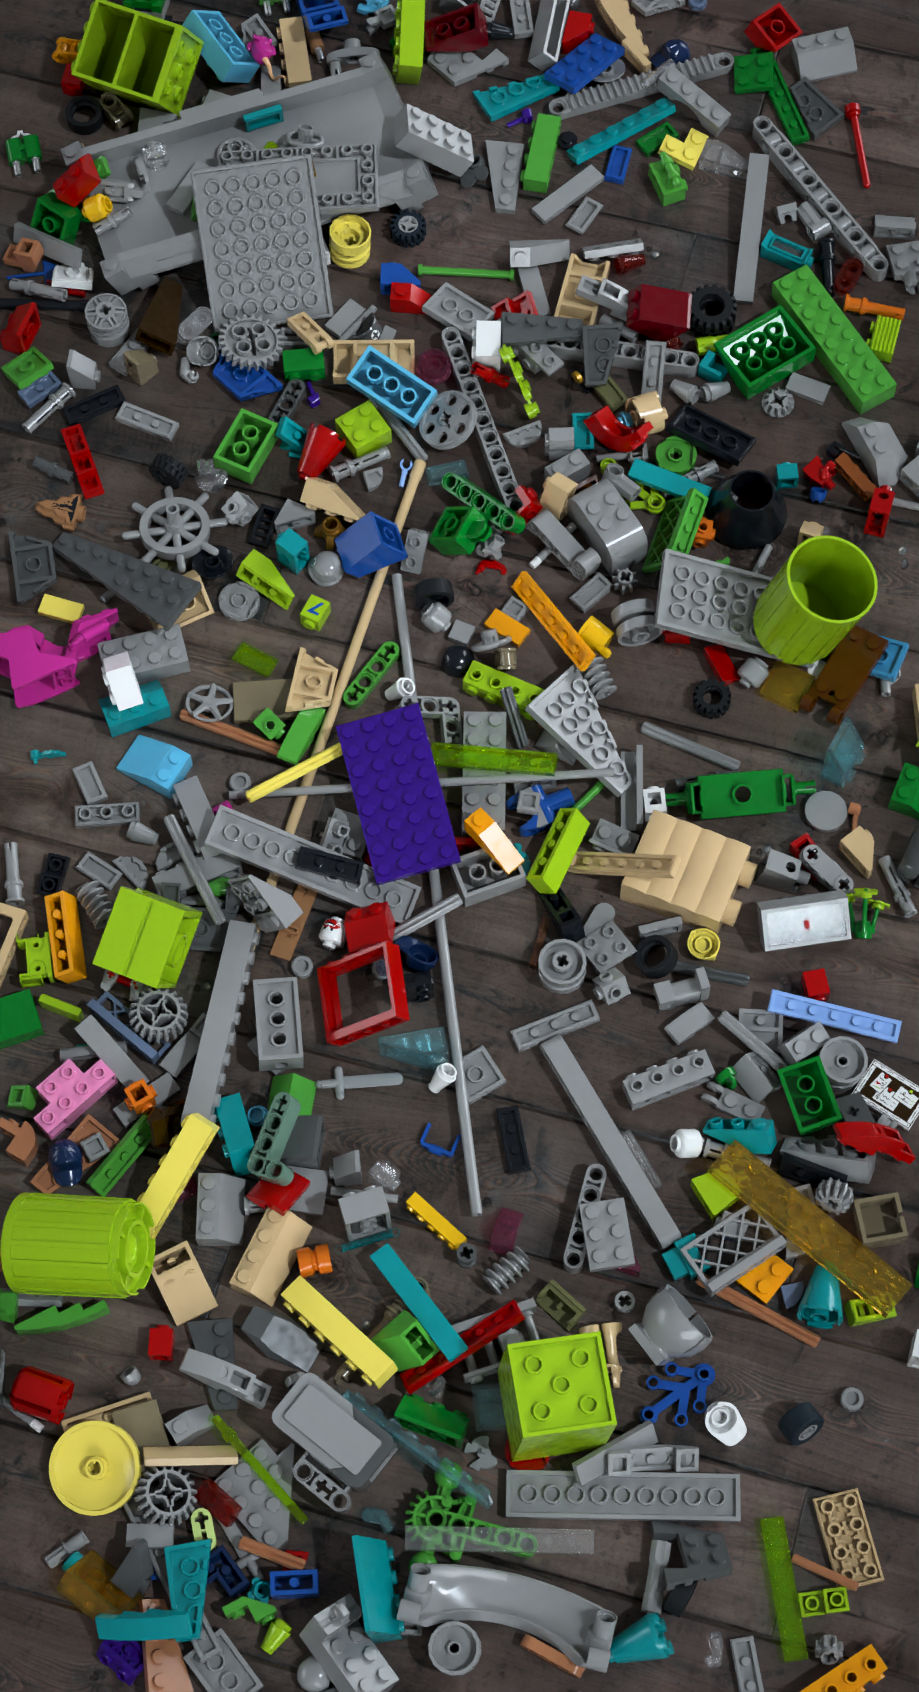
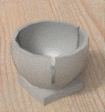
M668 1284L657 1290L647 1302L642 1323H634L628 1328L656 1366H665L667 1363L674 1361L673 1358L692 1357L704 1350L713 1339L708 1326L699 1314L692 1320H688L697 1311L682 1294Z

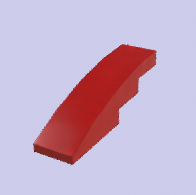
M80 423L60 429L85 500L105 494Z

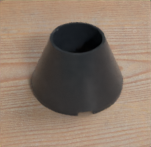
M745 470L728 476L713 486L705 508V516L708 520H713V528L716 529L715 537L719 541L732 548L744 550V548H763L765 544H771L778 538L786 523L787 507L782 494L767 475L756 470ZM740 494L755 496L763 503L764 507L755 510L746 509L740 506L733 496Z

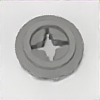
M779 387L776 389L770 388L763 395L762 408L772 417H784L791 413L795 401L793 395L788 393L787 389L783 390ZM775 398L778 400L782 399L781 405L778 403L774 404Z

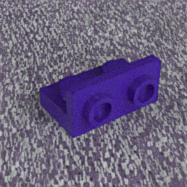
M104 1640L100 1644L96 1654L101 1663L109 1666L116 1673L119 1680L131 1686L136 1677L144 1671L142 1646L137 1641Z

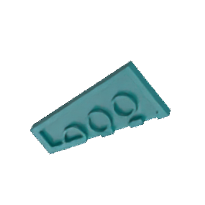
M544 74L526 78V81L520 83L516 81L509 82L508 86L500 88L492 86L487 91L480 92V90L473 91V97L490 121L493 122L560 91V87L545 80Z
M211 1539L164 1547L172 1611L189 1612L193 1634L190 1637L175 1638L177 1643L201 1639Z

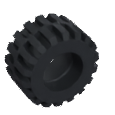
M706 284L704 288L698 287L696 292H691L692 303L689 331H693V335L696 337L698 335L706 337L729 334V330L732 331L737 311L736 299L734 296L731 297L732 293L729 290L725 291L723 286L718 288L716 284L710 287L709 284ZM711 308L719 311L720 314L708 316L701 311Z

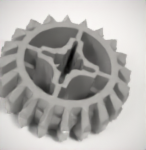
M149 987L148 993L141 991L140 997L135 996L134 1003L130 1004L131 1011L128 1014L129 1019H131L130 1026L134 1027L133 1032L135 1034L140 1033L141 1039L148 1037L147 1041L149 1043L153 1039L156 1040L157 1044L162 1039L168 1043L169 1037L175 1040L177 1033L182 1034L183 1027L187 1026V1005L183 1003L182 997H177L176 991L170 994L168 988L164 991H161V988L153 991ZM166 1005L171 1007L174 1010L175 1014H173L172 1011L168 1010L166 1008ZM141 1016L145 1017L146 1020L150 1021L151 1026L144 1022Z
M153 1466L150 1468V1472L145 1471L143 1478L138 1480L139 1487H136L134 1491L138 1496L135 1497L134 1502L141 1503L137 1507V1511L144 1510L145 1513L142 1517L145 1519L150 1516V1524H154L157 1520L160 1527L165 1522L169 1526H173L174 1523L180 1525L182 1519L187 1520L190 1517L189 1513L195 1510L193 1505L197 1503V1498L193 1496L197 1494V1489L191 1488L195 1482L193 1480L187 1481L189 1473H185L183 1476L181 1474L182 1467L174 1471V1466H168L167 1469L165 1466H159L158 1469ZM159 1480L158 1490L149 1494L150 1484ZM171 1482L175 1483L179 1488L174 1487ZM183 1498L181 1509L173 1512L174 1501ZM154 1504H158L161 1507V1510L155 1507Z

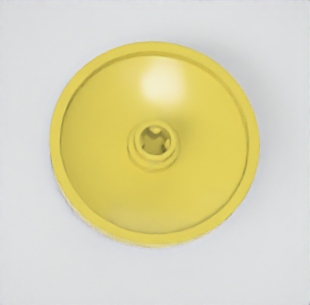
M86 1421L68 1429L56 1442L49 1460V1478L59 1500L69 1509L89 1516L105 1515L124 1506L134 1495L142 1472L141 1456L135 1441L124 1429L106 1421Z

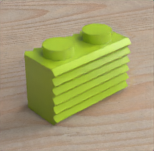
M878 315L876 322L872 321L869 333L873 334L872 339L867 338L866 344L879 361L891 363L901 325L900 319L897 320L896 318Z

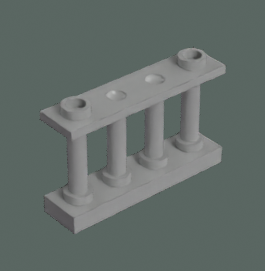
M534 1298L517 1303L525 1317L524 1323L530 1340H540L532 1318L533 1312H536L537 1309ZM495 1311L451 1326L460 1335ZM492 1341L484 1346L491 1365L477 1369L473 1354L465 1358L469 1372L463 1374L464 1383L476 1384L483 1381V1377L497 1373L500 1362Z

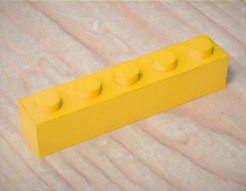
M416 1192L406 1201L407 1210L411 1213L414 1212L420 1222L424 1221L430 1231H435L438 1234L437 1237L440 1240H445L451 1250L455 1249L457 1251L461 1244L467 1242V1238Z

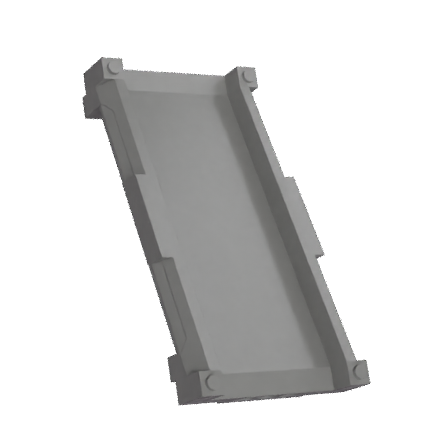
M377 51L358 59L361 67L267 95H264L259 88L181 110L179 111L181 119L87 147L76 141L62 148L61 152L68 168L87 153L91 154L93 161L102 155L106 157L111 175L105 179L130 181L134 183V187H142L133 164V158L141 156L148 174L152 191L146 192L143 198H134V201H129L128 203L111 201L113 205L112 214L128 205L133 213V217L120 223L118 228H112L100 237L97 235L105 260L99 262L105 279L121 295H124L138 287L144 290L160 282L157 273L203 260L198 222L191 221L192 205L183 217L167 209L166 203L197 160L211 167L218 166L217 149L225 139L230 137H244L253 143L255 149L279 148L287 143L285 136L289 131L298 129L300 124H309L314 127V131L324 137L325 143L323 146L377 143L379 208L396 203L403 213H405V209H409V212H412V209L417 211L423 208L422 203L438 196L439 194L428 169L427 161L395 147L393 118L405 105L400 98L389 68ZM281 104L283 122L246 132L243 115ZM295 135L291 138L293 140L298 139V135ZM365 212L320 214L321 225L333 222L342 215H358Z

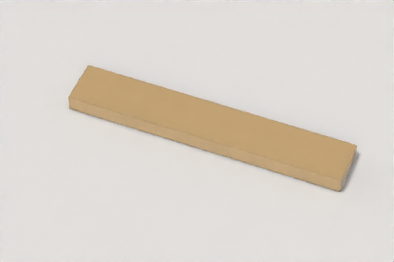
M577 851L568 872L574 874L675 879L682 859L678 855Z

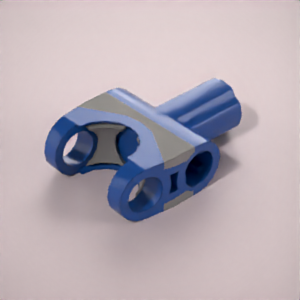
M534 785L524 789L523 791L541 793L538 815H532V818L521 826L518 831L522 837H529L550 830L556 818L555 813L560 808H568L575 805L570 789L566 787L549 795L545 794L541 785ZM519 793L506 801L508 810L517 809Z

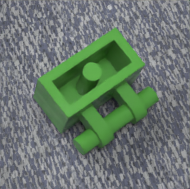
M661 152L659 154L661 160L649 164L648 176L662 205L667 206L685 200L688 186L685 179H682L680 176L678 164H674L672 157H668L666 152Z

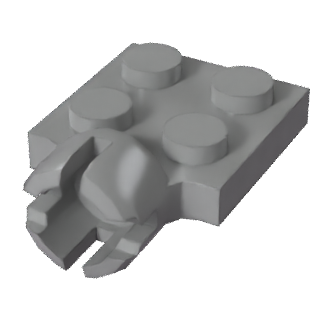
M919 241L886 245L885 251L894 280H902L906 290L910 294L915 295L914 287L917 286L919 292Z

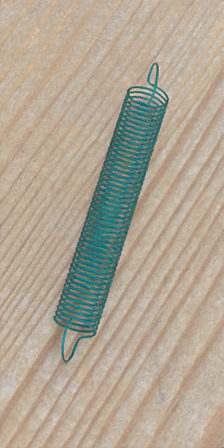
M391 1229L390 1231H388L380 1237L378 1236L381 1235L383 1232L377 1234L373 1238L366 1241L368 1238L374 1235L372 1234L357 1244L355 1243L361 1240L362 1238L354 1241L348 1246L346 1245L349 1244L351 1241L345 1243L341 1246V1248H343L342 1252H346L350 1249L354 1250L360 1246L364 1247L366 1245L371 1244L372 1242L377 1243L383 1239L387 1240L389 1238L396 1236L393 1235V1232L387 1235L393 1230Z

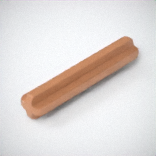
M246 1536L240 1539L239 1549L292 1570H304L306 1561L302 1558Z

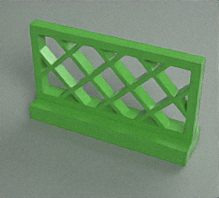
M696 488L689 489L687 495L667 500L666 507L662 512L641 569L643 572L649 573L661 570L662 551L665 548L689 555L709 499Z

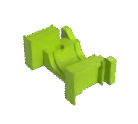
M44 932L45 937L40 938L39 934H37L38 937L19 939L18 935H16L19 949H26L28 973L19 974L20 984L23 989L36 986L45 987L44 978L47 977L50 983H55L49 932Z

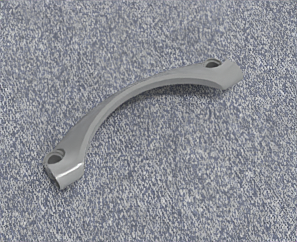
M414 1563L410 1567L404 1597L399 1605L396 1620L423 1627L465 1620L507 1625L531 1633L550 1643L577 1666L606 1673L617 1616L612 1611L606 1610L574 1593L523 1575L467 1565Z

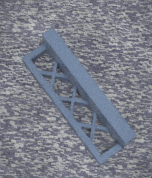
M105 992L97 1001L92 998L87 1004L89 1012L120 1038L126 1040L132 1048L153 1065L172 1047L169 1042L166 1043L162 1039L160 1042L164 1046L157 1052L150 1046V1043L147 1041L148 1037L141 1039L133 1032L134 1027H131L130 1024L124 1025L118 1020L117 1015H128L131 1010L109 992ZM107 998L114 1003V1011H108L102 1006Z

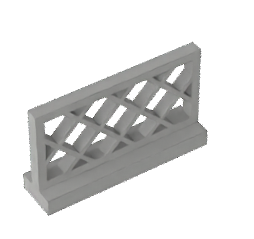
M754 1200L681 1248L680 1252L706 1287L709 1296L712 1297L786 1247L787 1241L782 1235H779ZM752 1208L758 1215L757 1223L744 1221L745 1213ZM742 1215V1219H741V1220L736 1219V1218H738L739 1216ZM730 1222L740 1223L739 1235L725 1233L727 1224ZM743 1224L756 1227L755 1238L741 1236ZM759 1228L768 1229L773 1237L767 1241L757 1239ZM711 1235L722 1236L720 1248L707 1245L708 1237ZM725 1237L738 1239L736 1251L723 1248ZM740 1241L753 1242V1250L749 1253L740 1252ZM693 1247L702 1248V1260L693 1259L687 1251ZM706 1249L719 1252L718 1263L704 1261ZM722 1252L735 1255L734 1263L730 1266L720 1264ZM703 1265L717 1267L715 1276L707 1280L702 1273Z

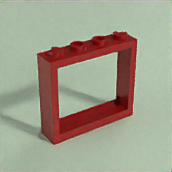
M378 941L377 945L361 948L357 953L343 955L342 959L329 961L327 965L317 968L327 1043L341 1047L410 1020L399 945L390 943V941ZM384 958L392 1009L343 1028L336 977Z

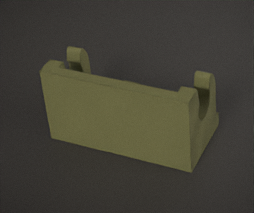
M553 1279L543 1288L535 1300L544 1311L568 1332L586 1315V1308Z

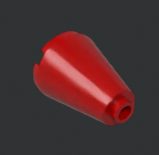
M311 423L297 468L298 477L305 482L307 477H319L347 444L346 440L343 439L341 442L338 439L339 434L320 424L316 428L314 423Z

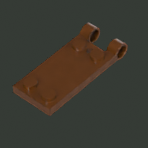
M855 625L840 641L809 692L802 697L799 708L810 713L818 700L824 701L833 706L828 713L827 722L838 726L887 649L889 641ZM830 692H833L834 695H833V696H829V693H830Z

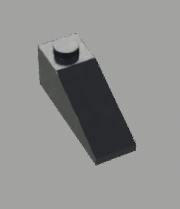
M560 887L556 894H542L537 891L561 939L576 942L586 937L581 917Z

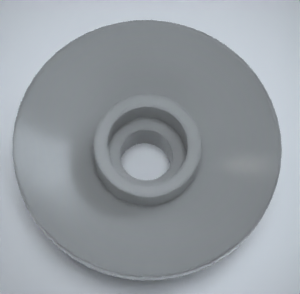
M621 59L616 60L593 80L596 82L617 80L625 72L624 62Z

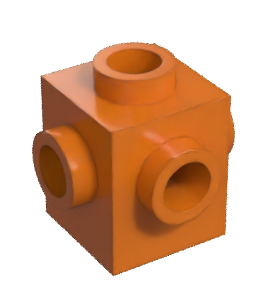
M702 517L692 544L693 547L707 548L709 542L714 540L716 529L713 528V520Z
M144 1079L135 1081L124 1089L127 1097L124 1099V1102L130 1111L134 1109L137 1116L141 1113H149L157 1105L154 1097L158 1095L151 1084L147 1085Z

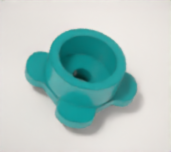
M258 1577L253 1578L247 1597L268 1603L270 1582L261 1581Z

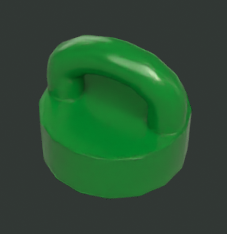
M727 1067L715 1077V1081L721 1086L725 1085L728 1089L734 1090L737 1086L735 1079L737 1072L733 1067Z

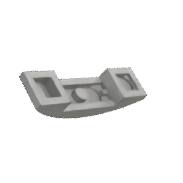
M642 1445L607 1452L608 1477L631 1475V1472L666 1469H674L675 1472L699 1471V1448L694 1446Z

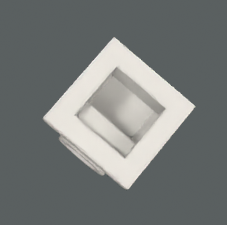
M651 786L643 789L645 821H649L653 810L667 814L664 788Z

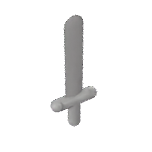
M336 1066L334 1068V1079L317 1080L315 1087L317 1089L335 1088L336 1098L342 1100L345 1097L344 1089L400 1085L403 1082V1076L398 1072L343 1076L342 1067Z
M220 1500L215 1501L212 1504V1511L240 1558L235 1563L240 1569L247 1566L253 1578L258 1577L263 1581L264 1576L255 1562L261 1557L239 1549V1542L243 1535L224 1502Z

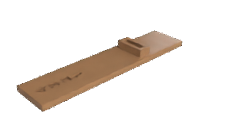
M299 884L297 885L293 899L304 913L286 929L279 930L269 954L270 956L288 962L291 961L318 892Z

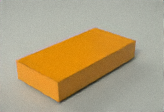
M495 608L484 623V627L487 629L496 628L498 636H511L512 641L510 643L518 648L530 634L531 630Z

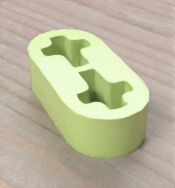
M196 1509L191 1515L194 1541L203 1540L202 1534L206 1533L207 1538L212 1540L211 1552H213L217 1546L213 1518L207 1509ZM199 1514L208 1517V1520L204 1522L205 1529H201L200 1523L195 1522L196 1519H199Z

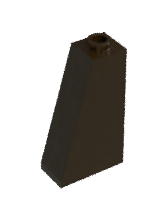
M164 276L137 329L134 340L172 356L177 343L182 284Z

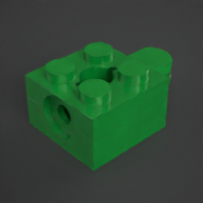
M474 506L445 507L428 541L442 555H470L474 551L477 542H485L491 536L492 528L487 525L488 520Z

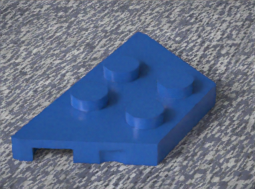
M221 354L219 362L213 370V377L240 402L283 389V384L261 366H259L258 371L254 367H251V370L248 371L246 366L240 370L239 364L233 367L232 360L226 362V356H221Z

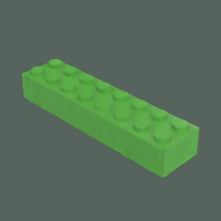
M807 264L773 282L771 296L778 305L781 304L816 347L815 355L860 415L894 397L897 383Z

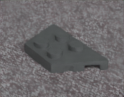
M8 531L17 603L19 606L57 583L52 542L38 540L28 535L24 537L16 535L14 531Z

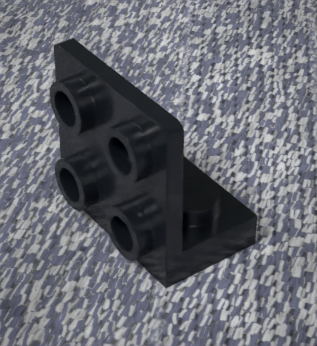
M430 970L403 975L407 1004L417 1000L418 1002H427L434 998V983Z

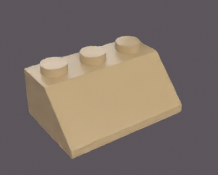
M195 570L182 574V576L199 581L202 588L174 623V625L180 624V628L215 613L201 577ZM146 615L153 630L163 628L157 622L151 621L150 617Z

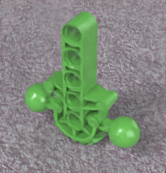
M444 1461L436 1467L434 1471V1479L438 1485L436 1495L429 1496V1492L424 1490L425 1498L422 1499L417 1494L415 1498L418 1504L410 1501L409 1506L414 1510H406L405 1512L407 1516L412 1517L404 1520V1524L412 1525L406 1529V1533H415L410 1538L411 1542H415L417 1539L423 1542L420 1552L415 1553L409 1561V1572L411 1565L414 1563L438 1564L437 1559L434 1557L435 1549L439 1548L450 1557L452 1563H458L461 1560L466 1542L523 1559H529L535 1555L538 1543L536 1538L530 1534L473 1518L477 1502L474 1494H468L466 1497H459V1499H452L450 1496L451 1491L461 1485L464 1474L460 1465L454 1461ZM453 1505H459L458 1513L450 1512ZM438 1515L442 1518L443 1522L439 1526H433L429 1521L430 1518ZM455 1522H462L465 1525V1530L460 1533L455 1532L452 1525ZM483 1528L487 1531L488 1536L484 1539H479L475 1536V1531ZM500 1535H507L511 1542L508 1545H501L497 1538ZM442 1536L451 1538V1546H446L442 1543ZM524 1541H529L532 1543L533 1549L530 1552H525L521 1549L520 1544Z

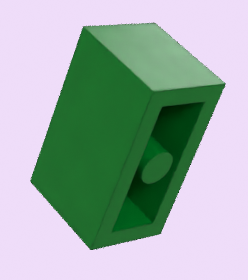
M311 348L282 351L285 382L296 379L302 381L326 379L323 350L317 355L312 352Z

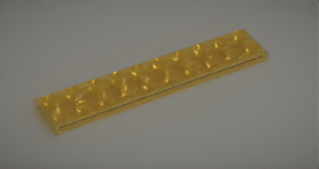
M734 1140L707 1170L709 1174L883 1317H887L913 1286L912 1283L868 1247L862 1246V1243L737 1140Z

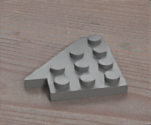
M261 1439L238 1460V1464L228 1468L209 1486L256 1541L280 1549L289 1540L295 1445L291 1443L277 1456L268 1444Z

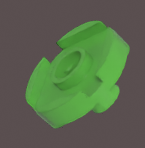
M677 436L666 438L656 448L655 460L660 468L679 475H685L695 466L697 458L696 448ZM674 453H678V456L682 457L678 459H673L671 456H673Z

